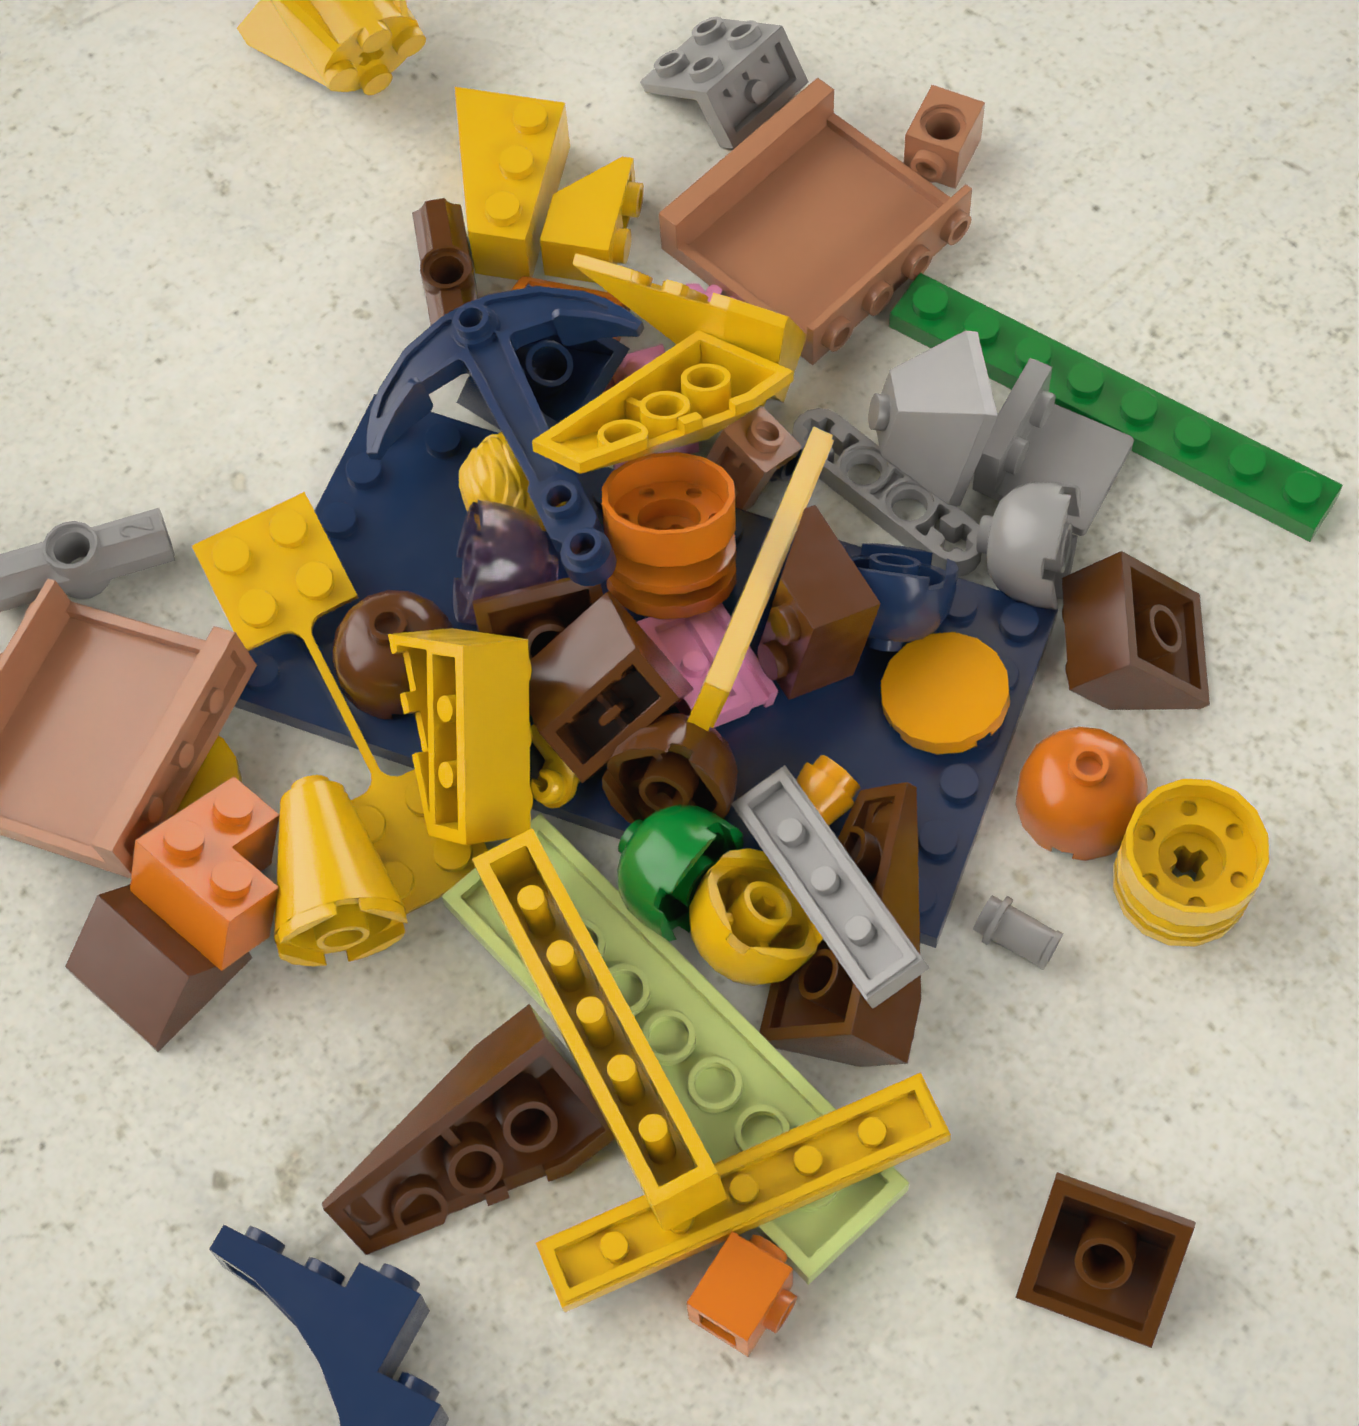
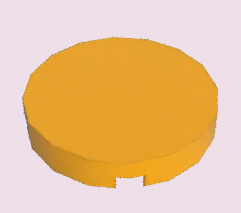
M956 632L929 634L923 639L906 644L889 661L881 680L883 712L890 726L892 725L893 729L900 733L901 739L911 747L934 754L961 753L977 746L978 740L984 738L989 732L992 736L1003 724L1010 706L1008 672L997 652L978 638Z

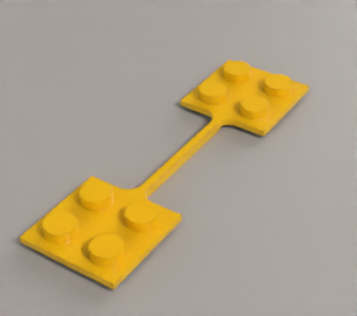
M305 492L192 545L233 631L236 632L247 651L284 634H294L304 640L371 773V784L364 794L352 799L351 802L406 909V914L442 897L443 894L476 868L472 859L487 852L488 849L484 842L463 845L428 836L415 769L400 776H390L382 772L378 767L313 638V625L319 617L358 599V595Z

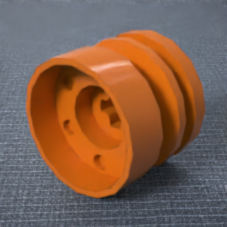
M670 452L645 455L630 460L612 471L602 486L604 534L608 537L617 559L616 568L607 579V589L621 605L639 615L657 619L689 618L711 611L726 600L737 580L734 534L736 531L734 481L724 468L701 456Z

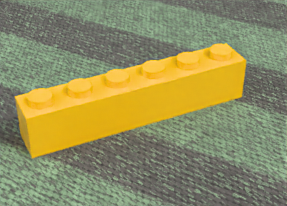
M533 828L473 858L472 861L498 915L663 1231L666 1232L726 1200L727 1196L716 1167Z

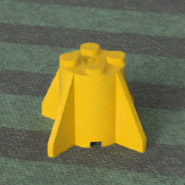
M260 0L237 27L247 45L325 85L331 91L350 92L362 89L364 94L368 96L377 94L388 87L393 79L391 73L407 57L420 51L426 42V37L407 7L406 0Z

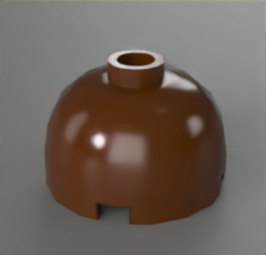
M386 590L369 595L353 606L336 629L333 646V663L345 696L357 709L378 719L393 720L392 714H404L400 694L409 692L410 686L403 653L392 654L388 634L453 628L448 617L433 601L409 591Z
M676 712L663 713L650 725L640 728L617 746L607 762V769L602 779V788L611 806L630 824L639 819L644 821L656 811L679 804L699 806L724 819L729 813L732 806L731 803L734 800L738 774L735 757L729 743L715 728L710 727L706 731L694 723L687 722L689 718L687 715Z

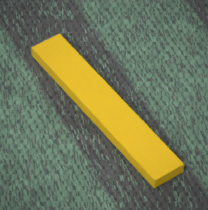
M814 426L792 472L687 722L694 723L706 731L710 727H714L731 692L797 532L803 511L809 503L834 442L832 434Z
M920 1072L715 1163L714 1166L720 1176L727 1199L666 1232L663 1231L645 1195H642L538 1241L536 1246L564 1312H568L726 1241L732 1231L738 1235L949 1142L951 1134Z

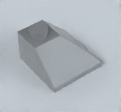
M966 330L890 369L881 394L875 393L873 395L868 413L869 428L877 432L881 456L946 504L954 506L961 505L998 416L978 332Z

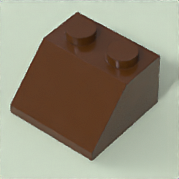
M816 505L805 508L758 647V658L764 673L769 679L777 681L788 700L854 675L881 604Z
M1123 551L1062 578V619L1065 625L1067 653L1065 672L1070 691L1108 710L1202 709L1210 705L1199 593Z

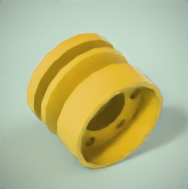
M1180 779L1153 790L1137 805L1113 864V891L1123 915L1142 934L1171 946L1196 947L1225 935L1242 918L1250 900L1259 887L1269 863V837L1258 811L1239 792L1212 780ZM1175 866L1181 873L1193 870L1197 874L1195 880L1193 881L1188 875H1182L1177 878L1172 873Z

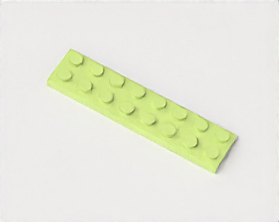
M541 813L531 820V829L533 828L713 1164L836 1110L668 940L645 926L627 910L619 891ZM474 868L442 895L444 906L551 1016L498 915L476 868ZM890 1167L754 1229L763 1238L771 1241L787 1254L788 1259L786 1262L809 1285L908 1191L909 1182L894 1167Z

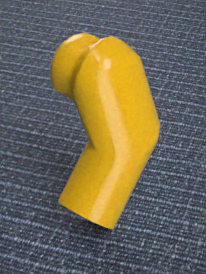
M534 723L531 726L532 743L545 761L539 772L538 780L531 779L530 787L533 798L545 807L558 808L568 803L574 797L579 779L539 734Z

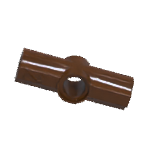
M445 198L425 201L419 210L412 212L420 260V274L427 302L430 326L445 314L463 304L478 299L461 204L450 203Z

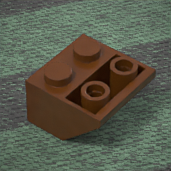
M610 591L599 598L530 660L532 671L529 681V712L539 734L582 783L607 766V762L619 744L640 728L650 725L663 713H668L694 690Z

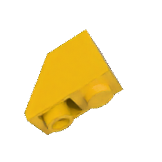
M622 156L553 193L540 237L544 275L596 283L572 265L576 253L616 265L618 263H627L631 247V229H627L630 217L638 218L640 216L644 196L643 183L635 182L634 158Z

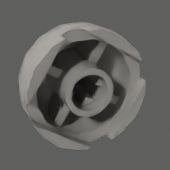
M1031 482L1014 488L1000 500L993 517L982 516L977 533L976 551L987 554L988 574L997 588L1012 600L1034 607L1052 610L1058 608L1057 599H1063L1062 578L1071 574L1078 536L1072 535V523H1067L1068 515L1080 517L1081 496L1077 485L1058 482Z

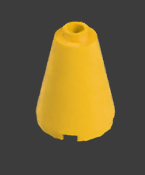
M311 775L296 780L291 785V789L284 793L280 799L276 882L279 888L276 897L274 941L277 945L280 959L293 965L326 966L325 954L346 951L348 962L387 949L402 939L406 933L403 923L408 924L407 912L344 786L338 782L329 781L328 777L322 775Z

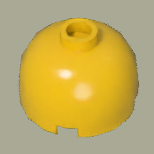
M751 848L732 850L724 854L702 877L689 907L691 938L700 956L716 972L733 982L757 986L785 980L810 960L815 954L818 944L823 940V937L763 851Z

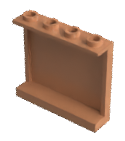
M819 78L810 83L659 213L661 249L709 286L718 285L722 289L721 295L732 296L737 300L789 316L807 334L800 356L812 365L829 350L831 352L839 350L848 341L853 329L869 314L871 316L879 314L887 306L893 293L908 279L913 281L919 273L923 274L931 263L932 257L947 244L954 245L959 242L968 231L972 221L970 216L971 187L965 184L950 197L921 175L911 170L910 167L834 113L835 89Z
M47 579L36 599L28 606L24 619L6 649L0 654V835L131 879L135 840L174 816L257 666L236 632L214 626L206 640L72 602L55 580Z

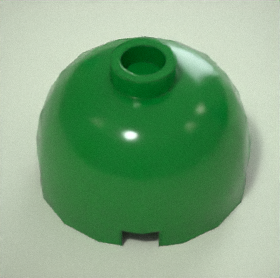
M679 804L656 811L644 821L641 819L634 821L623 833L618 844V852L621 854L617 868L618 888L627 910L641 923L669 942L677 940L672 930L678 926L689 933V907L702 877L724 854L732 850L743 849V833L715 813L694 805Z

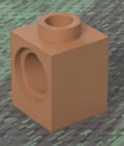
M931 85L905 134L904 164L931 183L936 182L956 189L981 141L985 102Z

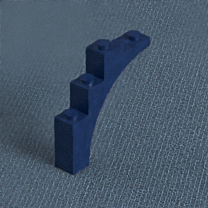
M226 1225L222 1226L209 1250L223 1268L264 1294L299 1330L320 1364L339 1416L340 1426H446L449 1418L441 1404L435 1402L440 1393L436 1388L407 1372H402L398 1381L392 1379L430 1311L422 1295L416 1292L420 1286L419 1281L390 1264L384 1263L378 1272L359 1262L347 1285L343 1287L341 1285L346 1277L338 1270L313 1257H309L304 1266L282 1255L286 1246L270 1234L256 1227L249 1226L243 1235Z

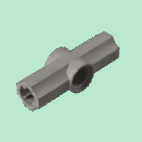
M152 509L94 527L78 521L64 522L55 526L46 535L43 542L0 554V612L32 603L47 579L55 580L68 596L77 599H87L102 593L109 585L111 579L175 561L171 539L160 509ZM80 557H85L83 560L77 563L70 564L72 561Z

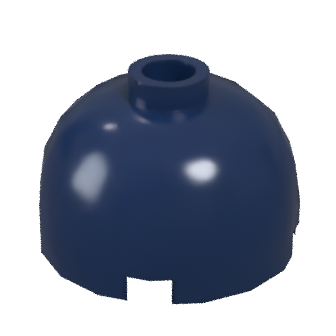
M862 543L860 556H850V558L881 603L865 645L880 651H900L903 648V642L920 640L936 631L949 614L953 604L959 574L957 564L947 558L946 570L931 565L932 552L899 545Z

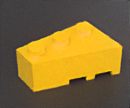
M454 628L388 634L392 654L403 653L410 686L409 692L400 694L404 714L415 713L423 751L412 754L428 836L470 845L514 838L530 830V811L533 806V794L530 787L532 728L529 722V681L532 669L528 654V639Z

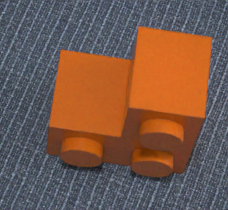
M236 777L230 778L135 840L130 891L218 969L224 970L270 937L279 887L261 871L272 863L279 814Z

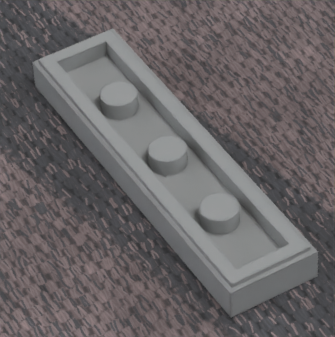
M785 765L731 803L872 1008L878 1006L929 969L924 959Z

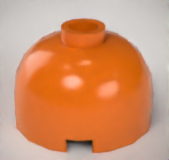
M1073 727L1056 731L1036 744L1020 770L1015 805L1022 827L1039 846L1050 852L1052 847L1061 852L1072 853V859L1092 860L1112 855L1120 849L1124 834L1137 805L1147 797V778L1140 758L1124 740L1102 729Z

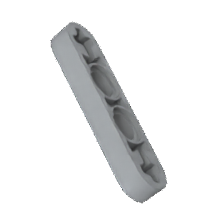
M816 408L807 410L799 415L794 422L792 436L800 443L801 450H803L813 426L833 435L832 440L834 442L819 476L821 481L905 547L932 552L931 565L946 570L948 558L959 567L958 577L967 575L977 568L981 562L982 553L976 551L979 525L973 518L957 506L946 504L881 456L880 447L837 413L829 409ZM834 452L839 455L836 464H834ZM864 463L876 467L881 476L872 484L862 485L851 481L847 476V472L851 467ZM915 499L924 505L926 512L919 519L909 521L897 517L892 507L900 500ZM938 519H940L939 531L934 528ZM945 539L953 544L960 539L967 541L966 550L963 551L956 547L950 552L945 551Z

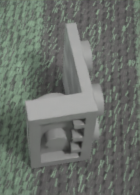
M711 17L696 25L692 30L693 36L678 49L669 51L659 57L654 63L655 69L640 81L646 93L697 100L719 146L730 149L736 148L809 82L782 25L757 23L753 20L722 19L721 17Z
M1030 358L998 413L975 469L972 490L1000 501L1014 488L1031 482H1058L1077 485L1081 496L1080 517L1068 515L1067 523H1072V533L1083 536L1087 533L1132 449L1134 439L1125 433L1055 405L1056 395L1048 392L1052 367Z

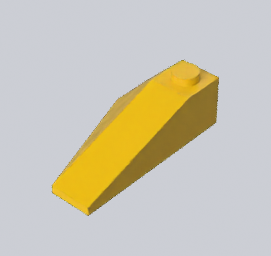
M578 253L575 254L572 265L676 345L700 330L795 372L807 334L789 316L717 293H713L709 302L707 295L691 289L682 283L667 279L660 286L652 283V277L636 270ZM790 384L773 395L771 399L784 403ZM766 401L759 406L764 407Z
M698 330L532 440L533 451L582 474L652 453H659L707 440L794 381V371Z

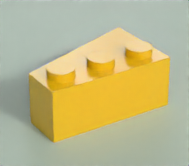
M455 87L467 228L475 274L519 280L522 276L533 277L541 250L540 237L553 193L558 191L570 150L566 105L564 102Z

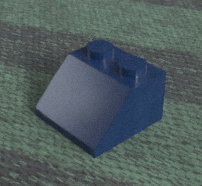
M558 334L519 347L516 350V356L548 428H552L600 396L630 348L614 338H601L566 346L561 343ZM469 375L456 403L500 430L475 382Z

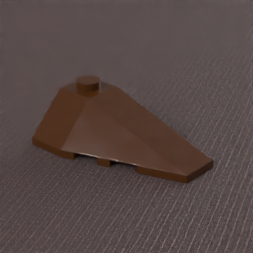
M909 782L860 790L838 840L920 954L917 787ZM823 939L818 944L815 954L809 961L785 980L770 984L759 1033L776 1049L853 1066L908 1064L921 1004V975L878 1006L872 1008Z
M528 1004L475 1045L322 1202V1207L365 1255H368L443 1225L449 1214L484 1200L490 1206L510 1198L509 1190L546 1176L548 1182L571 1174L611 1143L615 1137L571 1053L532 1006Z

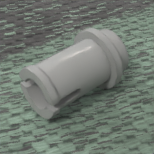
M992 895L973 928L974 931L983 935L982 943L988 945L992 940L1044 970L1064 933L1049 928L1035 918L1011 906L1013 899L1009 896L1002 901Z

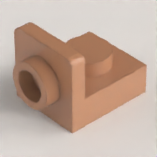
M758 407L724 428L706 459L723 467L734 481L735 507L746 511L755 504L774 472L796 457L801 449V445L765 408Z

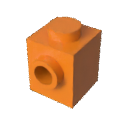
M732 1231L686 1303L688 1319L749 1357L766 1328L776 1334L785 1323L796 1303L798 1296L790 1292L793 1286V1268L785 1264L788 1259L787 1254L774 1243L759 1235L753 1234L748 1241Z

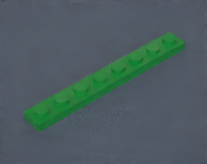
M922 273L918 274L889 314L890 328L929 348H933L966 330L978 332L988 377L1011 390L1030 358L1051 366L1052 373L1048 392L1056 395L1055 405L1131 436L1134 439L1132 452L1309 542L1313 539L1340 495L1343 485Z

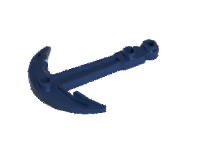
M542 286L488 294L463 304L440 317L402 351L382 382L370 412L367 428V454L370 459L381 460L388 449L406 430L430 413L433 403L429 394L460 375L469 374L529 482L528 493L556 551L560 553L561 561L569 578L581 586L601 584L613 574L617 563L616 555L608 537L602 532L603 528L575 471L533 451L532 440L549 430L516 356V350L521 346L558 334L561 343L566 346L601 338L639 337L645 329L643 322L625 308L606 298L585 291ZM569 501V502H568L566 505H564V506L556 507V506L559 505L560 503ZM593 548L589 553L585 555H578L585 549Z

